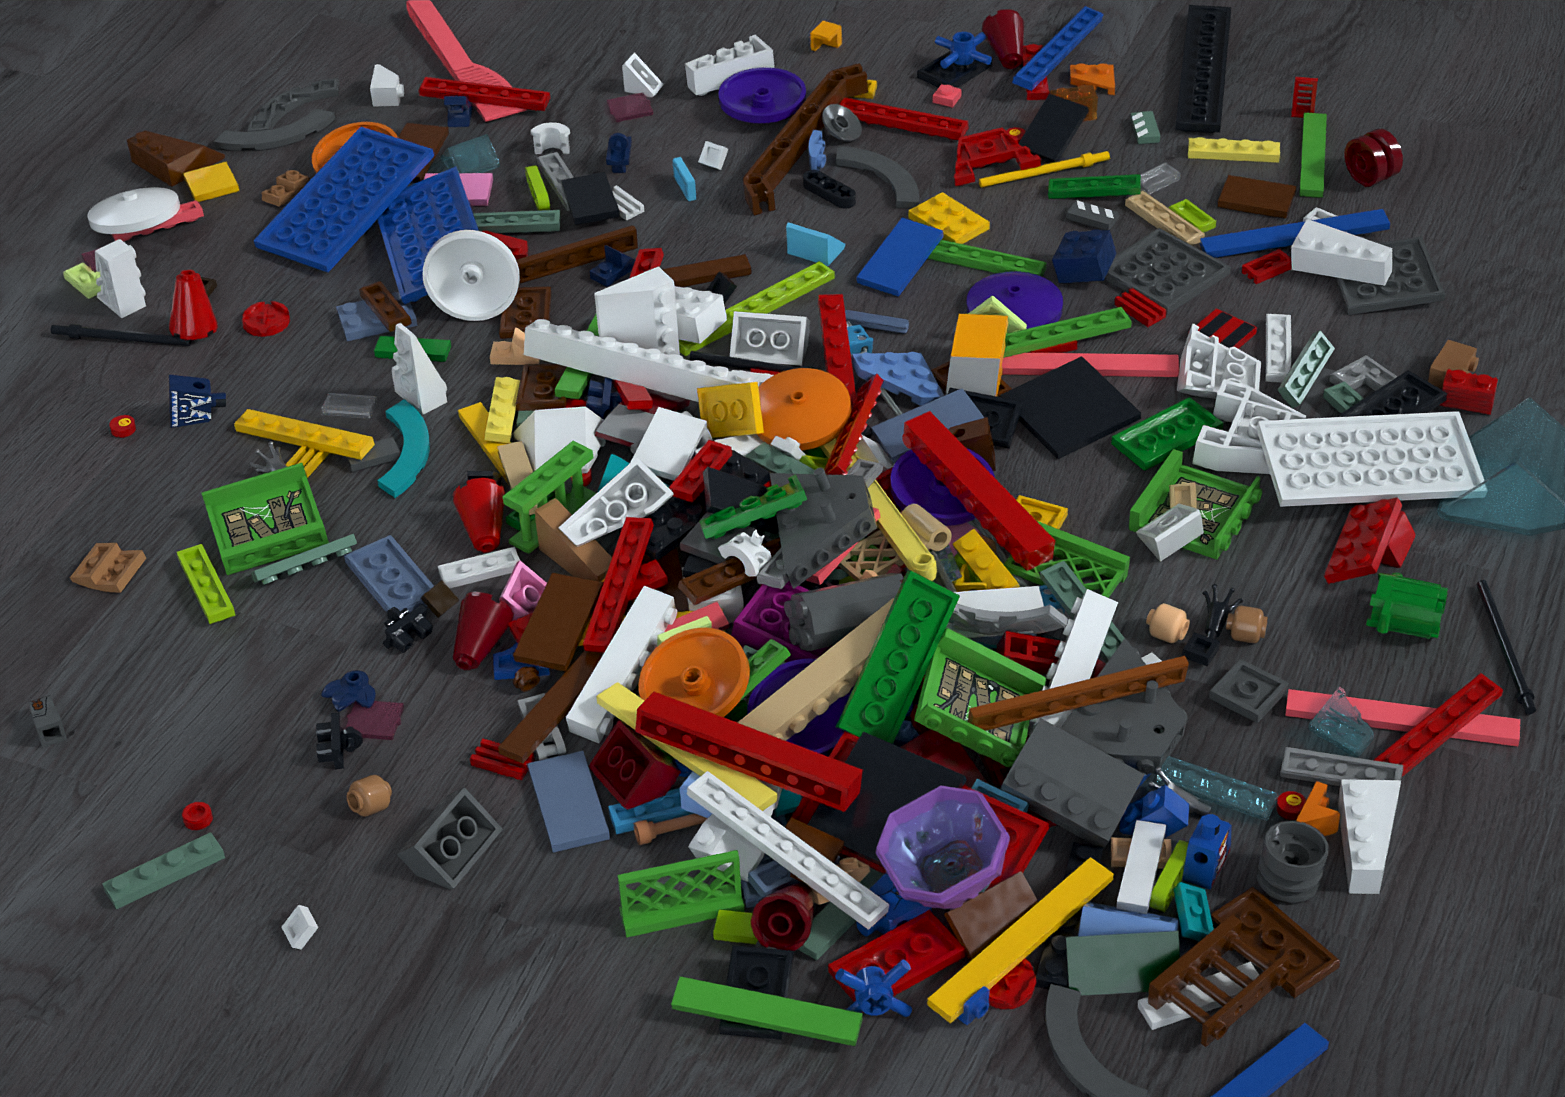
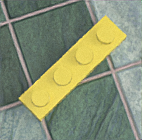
M1202 137L1189 138L1188 158L1279 163L1280 142L1250 141L1246 139L1228 140L1224 138L1205 139Z
M496 377L485 431V440L510 444L520 380L510 377Z

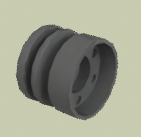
M1297 821L1279 822L1270 827L1265 835L1262 855L1260 856L1257 868V880L1260 887L1269 896L1284 902H1304L1314 897L1320 887V880L1322 879L1323 869L1328 856V843L1324 835L1315 827Z

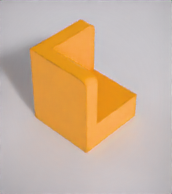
M822 21L810 33L811 50L816 51L822 44L838 48L842 44L841 25Z

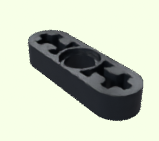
M818 170L804 172L803 187L806 190L839 208L848 209L855 206L856 192L854 189Z

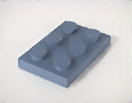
M392 293L393 297L411 317L412 324L406 326V328L417 326L416 316L411 303L409 302L404 305L400 293ZM364 300L336 306L347 341L389 332Z

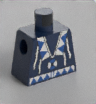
M169 375L171 428L209 422L211 420V408L226 407V393H211L210 380L206 378Z

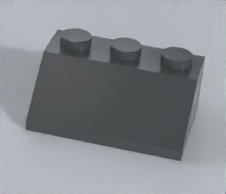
M463 787L446 795L399 850L397 855L415 875L452 890L503 828Z

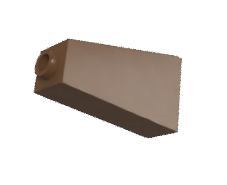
M556 498L534 510L540 551L574 577L599 582L605 579L612 557L595 539L576 547L565 536L559 527L572 515Z

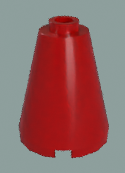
M183 270L176 276L169 331L173 336L174 333L179 334L180 339L184 340L208 337L207 332L213 330L214 334L217 331L218 323L200 274L195 273L194 270Z
M476 478L466 481L467 485L461 489L460 485L455 489L453 502L474 548L488 553L496 549L500 544L504 511L503 496L505 491L502 485L500 487L496 484V480Z

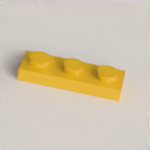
M972 529L952 543L954 549L978 579L987 584L988 590L1020 587L1016 579L975 529Z

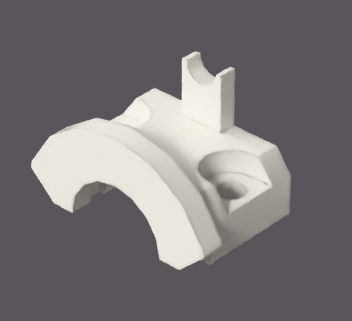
M553 122L543 123L534 127L531 130V135H533L535 154H541L548 148H558L563 151V154H569L568 135L570 134V129L563 124Z
M757 530L753 532L752 537L744 532L739 533L728 543L718 547L723 558L727 559L729 556L739 558L744 564L745 574L749 577L757 576L772 558L770 551L761 545L764 535L759 536Z

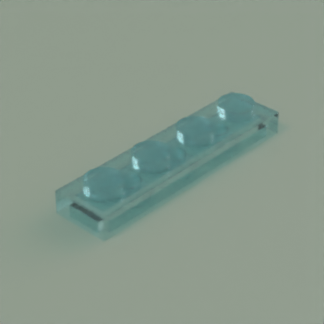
M1171 756L1167 757L1161 768V771L1171 782L1188 793L1264 821L1268 820L1277 803L1278 793ZM1157 774V783L1166 785Z

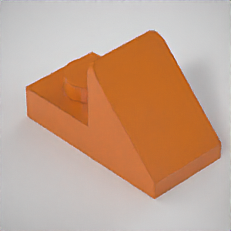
M1316 781L1296 821L1315 827L1324 836L1338 831L1340 813L1328 808L1330 798L1326 797L1328 785Z

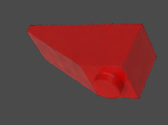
M1005 631L997 644L996 652L1038 674H1047L1051 664H1057L1058 657H1055L1054 654L1060 641Z

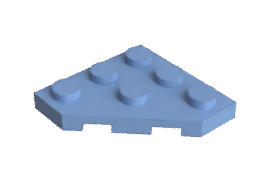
M865 352L863 354H852V366L858 377L868 380L869 377L872 378L877 373L883 379L882 388L896 395L902 392L912 397L911 402L924 405L944 396L921 353Z

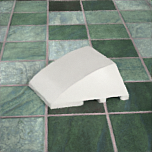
M1192 323L1180 359L1177 391L1193 396L1216 399L1223 379L1248 385L1259 391L1261 362L1236 347L1227 348L1218 342V337L1212 335L1210 338L1198 331L1199 327Z
M587 407L535 410L513 432L514 440L523 442L533 472L570 442L575 441L593 450L594 458L581 468L582 473H588L598 457L597 452L599 448L604 447L606 443L605 439L595 436V431L604 420Z

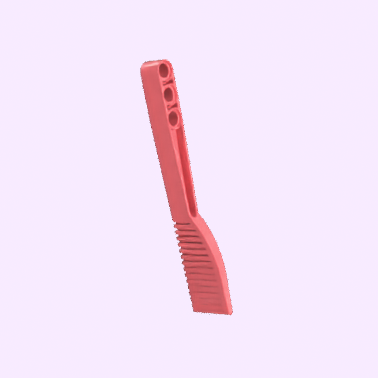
M430 0L406 1L410 18L455 81L512 87L498 73L479 64L472 63ZM471 102L485 122L526 111V109Z

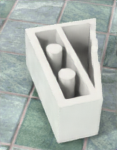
M118 239L95 250L97 272L100 271V278L96 279V283L98 286L101 285V291L97 293V298L123 318L146 307L144 300L146 293L140 283L141 273L136 266L135 250L131 245H127L121 239Z

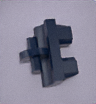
M614 133L609 137L606 164L612 165L613 173L626 172V165H629L631 136L626 137L622 133Z
M605 377L603 383L590 380L587 391L586 407L603 420L606 418L607 409L612 412L623 401L618 392L611 393L612 379Z

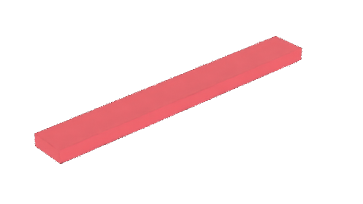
M1021 353L1005 357L1002 361V375H1043L1081 356L1102 376L1178 377L1179 375L1178 355Z
M1288 689L1285 716L1408 732L1437 708ZM1479 714L1450 738L1518 747L1520 719Z

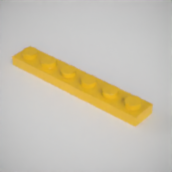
M247 409L234 423L237 432L298 446L305 445L308 448L312 447L316 448V450H323L324 452L362 460L375 445L371 436Z

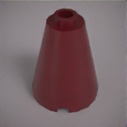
M1010 9L999 10L992 17L991 15L987 16L982 23V33L985 34L989 46L1003 67L1007 69L1018 67L1023 61V18L1017 11Z
M469 592L461 601L452 658L456 665L463 670L478 668L509 628L508 623L514 618V613L507 603L502 600L499 603L491 600L493 595L488 593Z
M794 883L763 897L756 904L751 917V927L754 936L761 945L766 948L769 946L780 950L792 951L804 945L809 938L812 927L815 902L812 889L803 883Z

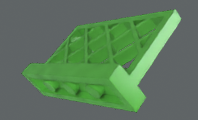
M1038 522L1056 540L1053 556L1063 560L1052 561L1051 559L1047 563H1043L1028 571L1023 567L1014 565L1015 561L1012 555L1004 563V566L1011 574L1042 586L1045 584L1038 572L1065 561L1082 584L1081 578L1094 577L1096 582L1083 584L1086 589H1100L1102 596L1109 598L1119 582L1123 583L1127 578L1130 557ZM1074 565H1079L1086 569L1077 571ZM1102 574L1112 579L1102 581L1099 575Z
M737 850L617 875L621 904L620 916L626 938L717 918L719 910L745 912L741 894L740 861ZM732 862L724 872L717 869L721 864ZM701 870L694 878L687 875L690 871ZM709 875L717 877L710 885L703 882ZM671 876L665 884L658 882L661 877ZM680 881L687 883L680 891L673 888ZM642 883L635 890L626 887L627 884ZM650 887L657 890L651 897L644 895Z

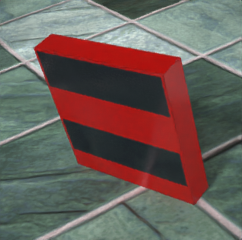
M1217 308L1197 324L1199 332L1210 338L1212 335L1218 337V342L1227 348L1236 347L1239 349L1257 332L1256 326Z

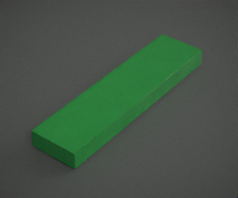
M1141 174L1049 179L1048 199L1141 194Z

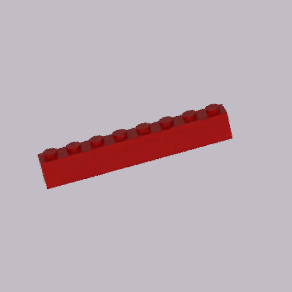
M931 411L904 422L902 439L905 446L911 449L918 456L920 462L933 472L936 479L940 480L949 489L950 493L959 499L965 509L978 519L981 526L995 537L997 543L1012 555L1016 563H1019L1028 571L1053 559L1056 540Z
M655 691L637 708L635 732L845 812L860 793L863 770Z

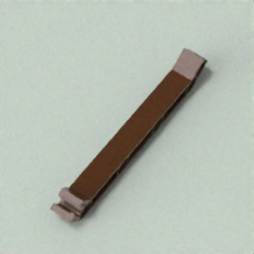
M860 63L830 71L743 177L745 201L754 216L762 213L759 203L763 201L767 203L769 211L776 210L773 190L808 148L813 130L821 131L824 128L822 121L823 110L831 104L839 105L843 98L868 93L867 73L863 71Z

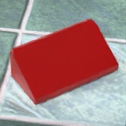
M1404 511L1399 513L1381 560L1382 564L1396 568L1402 566L1415 539V532Z

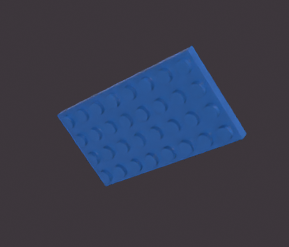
M360 127L255 238V247L329 272L434 157L433 149Z
M456 166L406 187L377 219L404 305L428 295L422 273L426 256L434 243L443 236L455 231H479Z

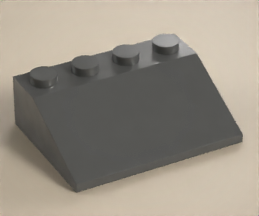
M1040 718L1007 774L1000 790L1028 802L1029 810L1097 847H1102L1104 850L1145 774Z

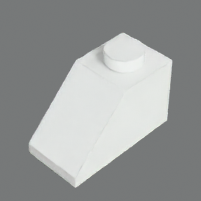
M375 64L370 86L373 106H399L400 97H404L403 84L399 83V76L380 64Z

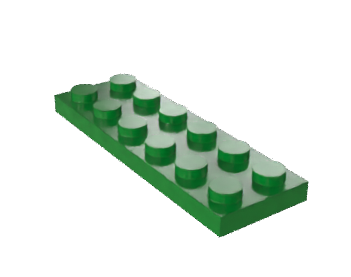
M911 570L907 571L836 725L837 728L859 738L863 732H866L891 744L894 743L960 595Z

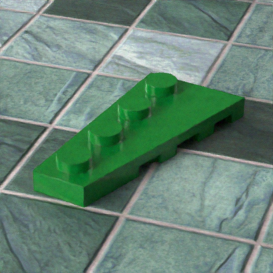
M796 474L789 477V483L782 487L774 484L766 488L767 492L761 497L750 496L743 499L739 504V508L735 509L733 506H729L700 520L699 523L705 538H719L725 535L728 530L733 528L742 529L752 523L751 521L759 518H771L777 514V511L785 508L794 509L799 507L803 501L807 500V497Z

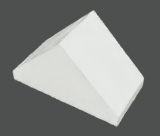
M635 53L622 65L625 92L653 97L664 85Z

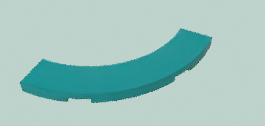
M405 399L385 411L386 418L393 422L403 435L404 444L396 464L383 477L377 480L378 487L394 498L402 494L415 482L420 470L424 469L430 452L427 425L419 411Z

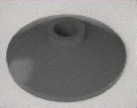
M831 104L823 110V124L836 138L851 142L858 139L861 135V123L857 116L848 108L838 104Z

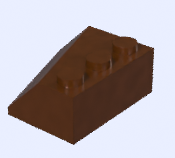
M145 130L127 139L132 162L171 187L184 181L183 173L211 166L225 158L223 153L206 146Z

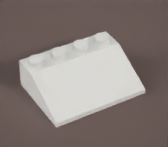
M660 267L653 268L594 293L599 337H612L621 343H635L640 348H653L660 350V353L680 355L674 280Z

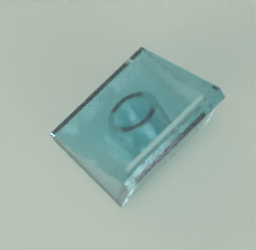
M488 134L448 147L440 156L441 161L449 169L456 166L459 173H484L500 167Z

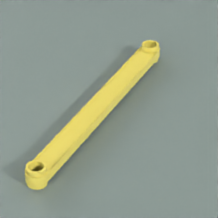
M838 436L832 441L819 446L828 459ZM856 453L852 455L851 458L853 459V461L847 467L846 471H848L854 465V463L858 459H860ZM875 480L868 490L873 507L879 509L881 517L876 522L878 528L909 571L911 570L933 581L937 573L934 556L928 551Z

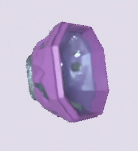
M939 786L889 814L876 847V855L899 894L905 900L916 901L926 907L955 909L961 907L965 901L974 899L979 893L985 891L991 881L1001 875L1010 836L983 794L979 793V791Z

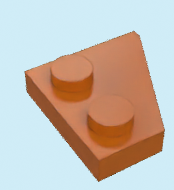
M1104 63L1098 65H1070V84L1086 87L1094 91L1097 90V87L1108 89L1109 95H1115L1114 66Z

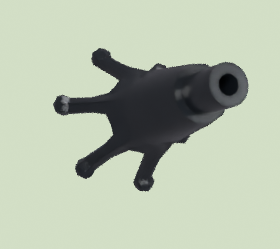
M1213 584L1212 602L1207 591H1203L1202 594L1205 596L1208 611L1205 634L1207 637L1216 640L1222 632L1228 614L1238 604L1243 603V599L1240 598L1228 606L1229 600L1235 592V589L1231 587L1225 600L1219 602L1217 584Z

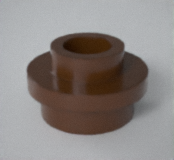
M522 667L515 673V678L513 679L514 686L522 692L532 690L540 682L538 670L536 667Z

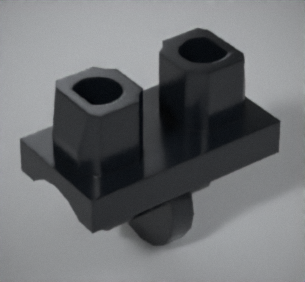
M423 604L411 612L407 608L401 611L396 607L390 608L387 611L388 620L384 622L387 629L385 630L386 640L383 641V645L387 649L394 646L404 653L414 643V639L409 635L414 631L421 639L430 635L433 625L426 617L428 609Z
M340 712L331 713V722L316 724L318 742L331 741L316 744L318 762L334 761L335 769H344V749L347 752H353L363 743L362 733L352 726L343 730L340 727Z

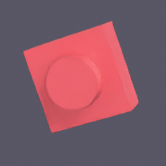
M941 84L933 94V103L953 108L961 98V89Z

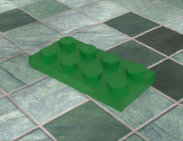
M1189 397L1112 436L1111 444L1145 471L1165 461L1173 449L1182 452L1196 445L1203 425L1223 430V422Z

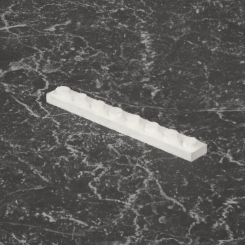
M707 771L687 787V795L868 930L888 912L889 904L710 772Z

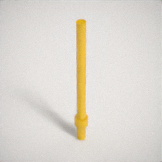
M1108 151L1096 154H1081V157L1045 164L1027 170H1017L980 178L979 185L982 188L1083 166V168L1090 167L1094 163L1110 160V154Z

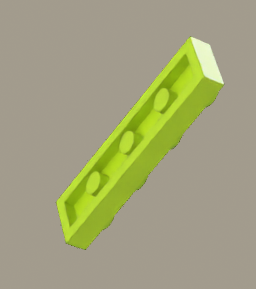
M199 544L178 551V560L209 624L236 616L234 607L203 545Z

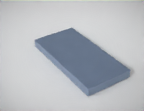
M963 388L871 427L872 434L893 464L904 453L911 450L905 446L902 439L904 422L928 411H931L947 429L984 418Z
M391 535L344 555L345 563L386 613L392 607H396L400 611L407 608L409 612L421 604L428 607L420 598L434 585Z
M583 751L527 763L553 853L610 839L606 820Z

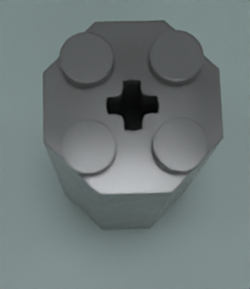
M889 573L793 594L791 600L784 603L785 613L790 621L789 638L791 643L799 645L801 650L807 651L834 646L891 599H895L902 584L900 580H903L904 577L901 573Z

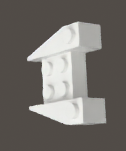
M1223 379L1217 393L1213 415L1218 419L1232 422L1229 432L1203 425L1196 441L1192 464L1216 471L1270 474L1256 429L1258 421L1306 419V415L1248 385Z

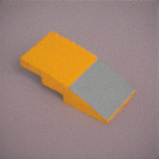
M959 314L951 352L946 395L949 388H963L966 391L997 396L1003 371L1002 361L1006 347L1005 337L1008 328V316Z

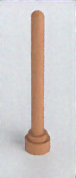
M694 813L654 824L652 821L642 820L634 822V833L638 844L644 845L651 843L652 839L656 838V835L702 824L708 818Z

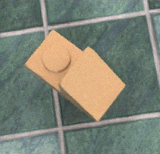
M518 328L514 330L512 342H493L490 353L491 364H539L540 359L524 355L525 333Z

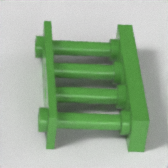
M575 441L570 442L503 496L504 505L519 512L521 530L509 539V544L528 554L539 546L536 520L534 519L530 522L529 510L536 504L537 508L546 504L547 495L555 490V498L571 515L596 494L583 486L581 469L594 458L593 450ZM572 476V492L565 494L564 482Z

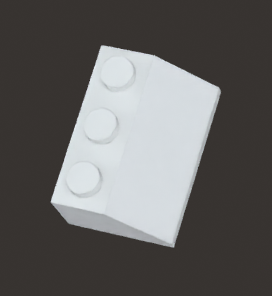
M734 311L730 357L781 365L803 366L808 347L810 320L807 317Z

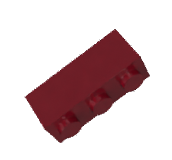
M618 720L588 766L625 809H631L665 796L681 773L657 745L635 732L633 728L621 720Z

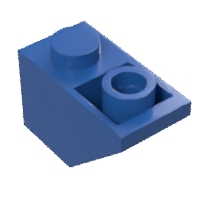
M1164 785L1128 805L1120 820V832L1126 835H1133L1136 820L1166 825L1164 837L1166 838L1188 826L1189 803L1167 785Z

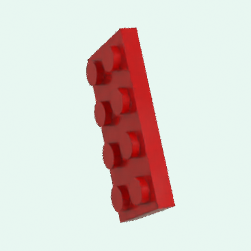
M1398 497L1388 500L1381 499L1375 503L1357 505L1350 509L1324 573L1328 584L1377 573L1402 508V503Z
M928 910L828 964V973L835 979L836 972L841 968L856 975L858 971L865 967L876 966L884 970L886 974L901 960H906L911 969L892 985L893 996L964 958L965 948L938 918ZM835 979L855 1002V990Z

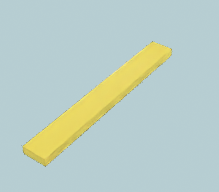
M618 682L596 696L597 704L635 730L637 708L644 702L643 699ZM644 736L700 777L707 771L761 811H764L777 801V793L752 776Z

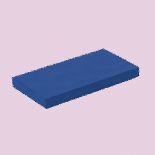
M901 218L859 273L857 283L899 297L944 237L943 230Z

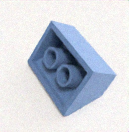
M1089 902L1083 906L1078 936L1178 931L1180 922L1179 918L1116 909L1117 907Z

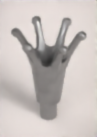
M272 441L268 444L273 458L269 459L259 449L255 450V453L266 462V466L255 463L249 464V467L257 468V473H269L287 467L281 457L280 447L277 446L274 449Z
M1160 767L1155 769L1165 784L1189 803L1190 813L1194 811L1202 816L1209 814L1211 806L1198 801V797L1177 787L1164 775ZM1152 781L1148 784V787L1154 790L1162 787Z

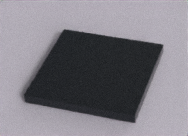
M1082 356L1000 395L1002 398L1023 401L1019 421L1057 459L1141 419V412Z
M863 732L845 761L846 764L863 770L859 795L845 812L820 803L807 825L845 841L843 849L884 867L876 855V847L889 814L939 786L962 789L966 782V777L963 774ZM925 831L915 832L917 841L925 842L927 840V833ZM907 839L903 840V846L906 850L910 848Z

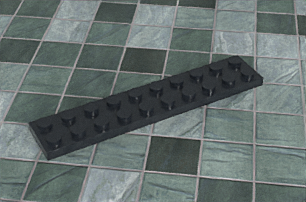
M1189 5L1175 130L1185 132L1203 131L1206 133H1220L1231 7Z

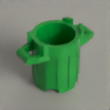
M1397 572L1392 573V575L1379 573L1376 594H1372L1370 606H1373L1371 619L1367 618L1366 626L1375 627L1380 633H1387L1389 630L1430 639V637L1438 638L1448 588L1441 587L1440 584L1406 578Z

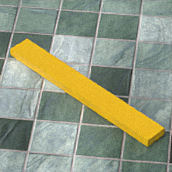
M1090 857L927 999V1006L951 1024L963 1013L964 1003L983 986L988 989L993 987L1111 883L1114 874Z

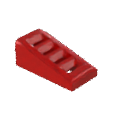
M1295 77L1291 117L1304 118V113H1314L1318 78ZM1299 84H1308L1313 86H1299ZM1298 90L1312 91V93L1298 92ZM1298 97H1311V99H1303ZM1297 103H1309L1310 105H1301Z

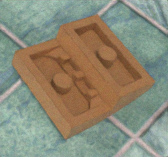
M96 543L71 575L70 579L72 582L87 588L121 593L146 560V556L142 550L121 551L117 543Z

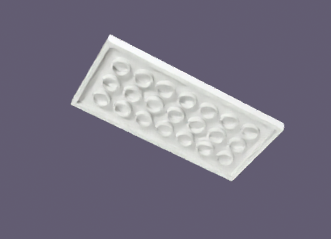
M1459 411L1258 421L1256 429L1280 507L1377 502L1381 499L1388 500L1396 497L1400 501L1485 496L1488 490Z

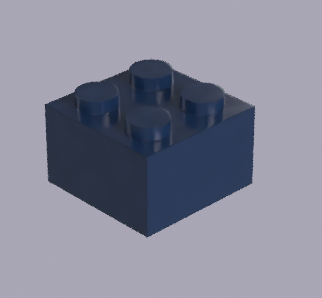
M1094 229L1084 232L1070 231L1065 233L1052 259L1059 283L1104 281L1117 254L1110 230Z

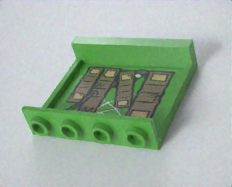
M1173 449L1131 508L1129 530L1133 532L1138 531L1170 509L1169 485L1195 482L1197 509L1201 513L1204 533L1182 548L1217 560L1223 550H1228L1232 536L1239 533L1242 521L1249 518L1254 503H1259L1262 496V489L1260 488L1261 477L1257 476L1251 486L1240 484L1182 465L1183 452Z
M303 463L202 492L227 575L296 555L329 543Z
M946 628L927 668L914 721L1001 763L1005 767L1011 768L1025 745L1030 720L985 731L968 723L969 709L1038 692L1045 686L1046 677Z

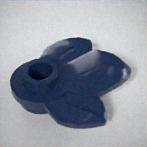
M355 670L346 673L342 679L328 683L324 687L321 696L332 698L334 708L337 712H340L355 701L365 708H370L375 701L376 693L375 689L369 685L368 675L363 671Z

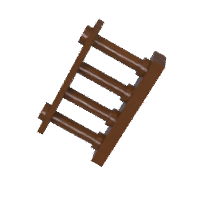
M1233 914L1149 984L1148 1004L1158 1010L1164 1004L1172 1002L1202 1024L1201 1044L1205 1047L1213 1040L1221 1039L1227 1032L1228 1027L1277 985L1282 986L1290 976L1291 956L1285 953L1273 963L1241 940L1242 921ZM1228 950H1235L1264 972L1255 980H1252L1221 956ZM1208 967H1214L1242 987L1243 990L1232 998L1203 977L1201 973ZM1187 985H1194L1223 1007L1211 1016L1180 993V991Z

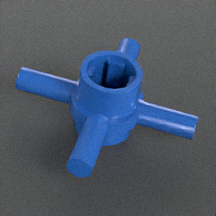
M958 32L953 35V41L937 36L935 44L950 50V55L940 62L941 67L947 68L952 63L969 65L974 60L989 65L992 57L976 51V46L986 39L985 34L981 32L974 37L969 32Z
M901 960L886 974L884 970L876 966L865 967L858 971L856 975L842 968L836 972L835 979L855 990L856 1001L846 1010L877 1016L891 1009L904 1017H908L912 1012V1007L893 997L892 985L911 969L909 963L906 960Z

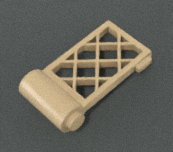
M911 504L902 511L901 515L928 550L931 548L934 551H940L948 546L952 538L950 529L920 505ZM879 530L858 542L838 566L857 581L862 577L860 574L861 569H873L880 576L887 574L894 563L901 566L904 562L894 548L886 549L887 544L890 543ZM881 544L880 549H867L870 545ZM859 555L857 562H846L851 556ZM896 556L890 561H882L883 557ZM865 557H877L876 561H863Z

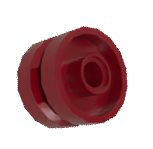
M1375 129L1364 136L1354 138L1345 147L1344 159L1346 167L1352 178L1364 187H1371L1382 180L1395 176L1403 166L1401 147L1396 138L1385 129Z

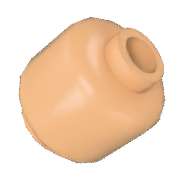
M1163 603L1156 610H1150L1146 624L1150 625L1149 631L1151 636L1168 643H1175L1178 640L1184 639L1190 621L1187 619L1185 611Z

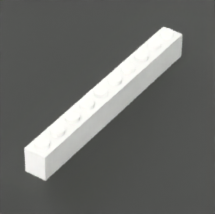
M544 319L536 320L525 327L524 355L607 378L645 386L648 389L699 402L697 388L758 382L759 387L760 379L751 377L748 373H735L728 371L726 367L708 366L705 362L699 360L689 361L683 359L680 355H667L660 353L658 349L640 348L635 343H621L612 337H599L590 331L580 332L572 330L567 325H553Z

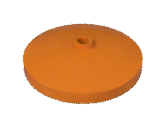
M811 368L791 369L770 377L758 387L764 433H759L757 436L769 445H771L775 436L783 439L790 437L800 444L799 448L801 450L817 448L836 438L849 422L851 401L848 390L837 377L828 372Z
M714 628L685 630L662 642L650 654L640 673L639 695L645 701L655 691L724 717L739 703L747 689L750 677L749 661L739 642L724 631Z

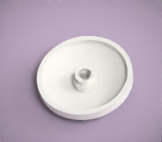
M134 189L100 201L89 210L87 216L90 227L96 232L104 234L131 233L148 229L167 221L179 211L180 202L177 193L170 189Z
M475 230L455 231L440 238L430 248L422 273L424 286L431 300L447 314L468 321L490 319L505 311L516 296L520 280L517 261L509 248L494 236Z

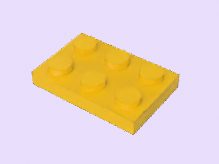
M943 192L908 210L909 219L943 230L944 237L942 240L964 244L989 230L990 227L988 220Z
M758 382L697 388L700 417L702 420L707 421V428L712 438L764 433Z

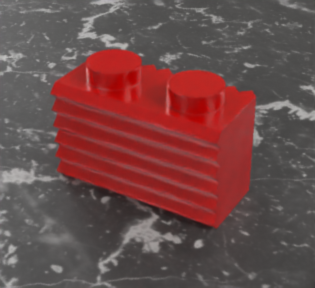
M1448 369L1442 391L1447 393V399L1440 406L1491 415L1498 379L1486 374L1477 375L1475 373L1472 375L1462 370L1452 371Z

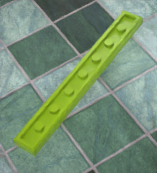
M820 261L726 309L727 321L700 344L679 340V352L687 356L691 351H697L731 333L734 311L768 314L835 279V272Z

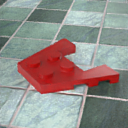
M1002 127L959 137L954 183L955 186L975 182V175L972 170L974 167L982 168L987 164L1003 163L1008 159L1016 158L1022 171L1041 166V159L1037 154L1033 156L1028 147H1022L1018 144V139Z

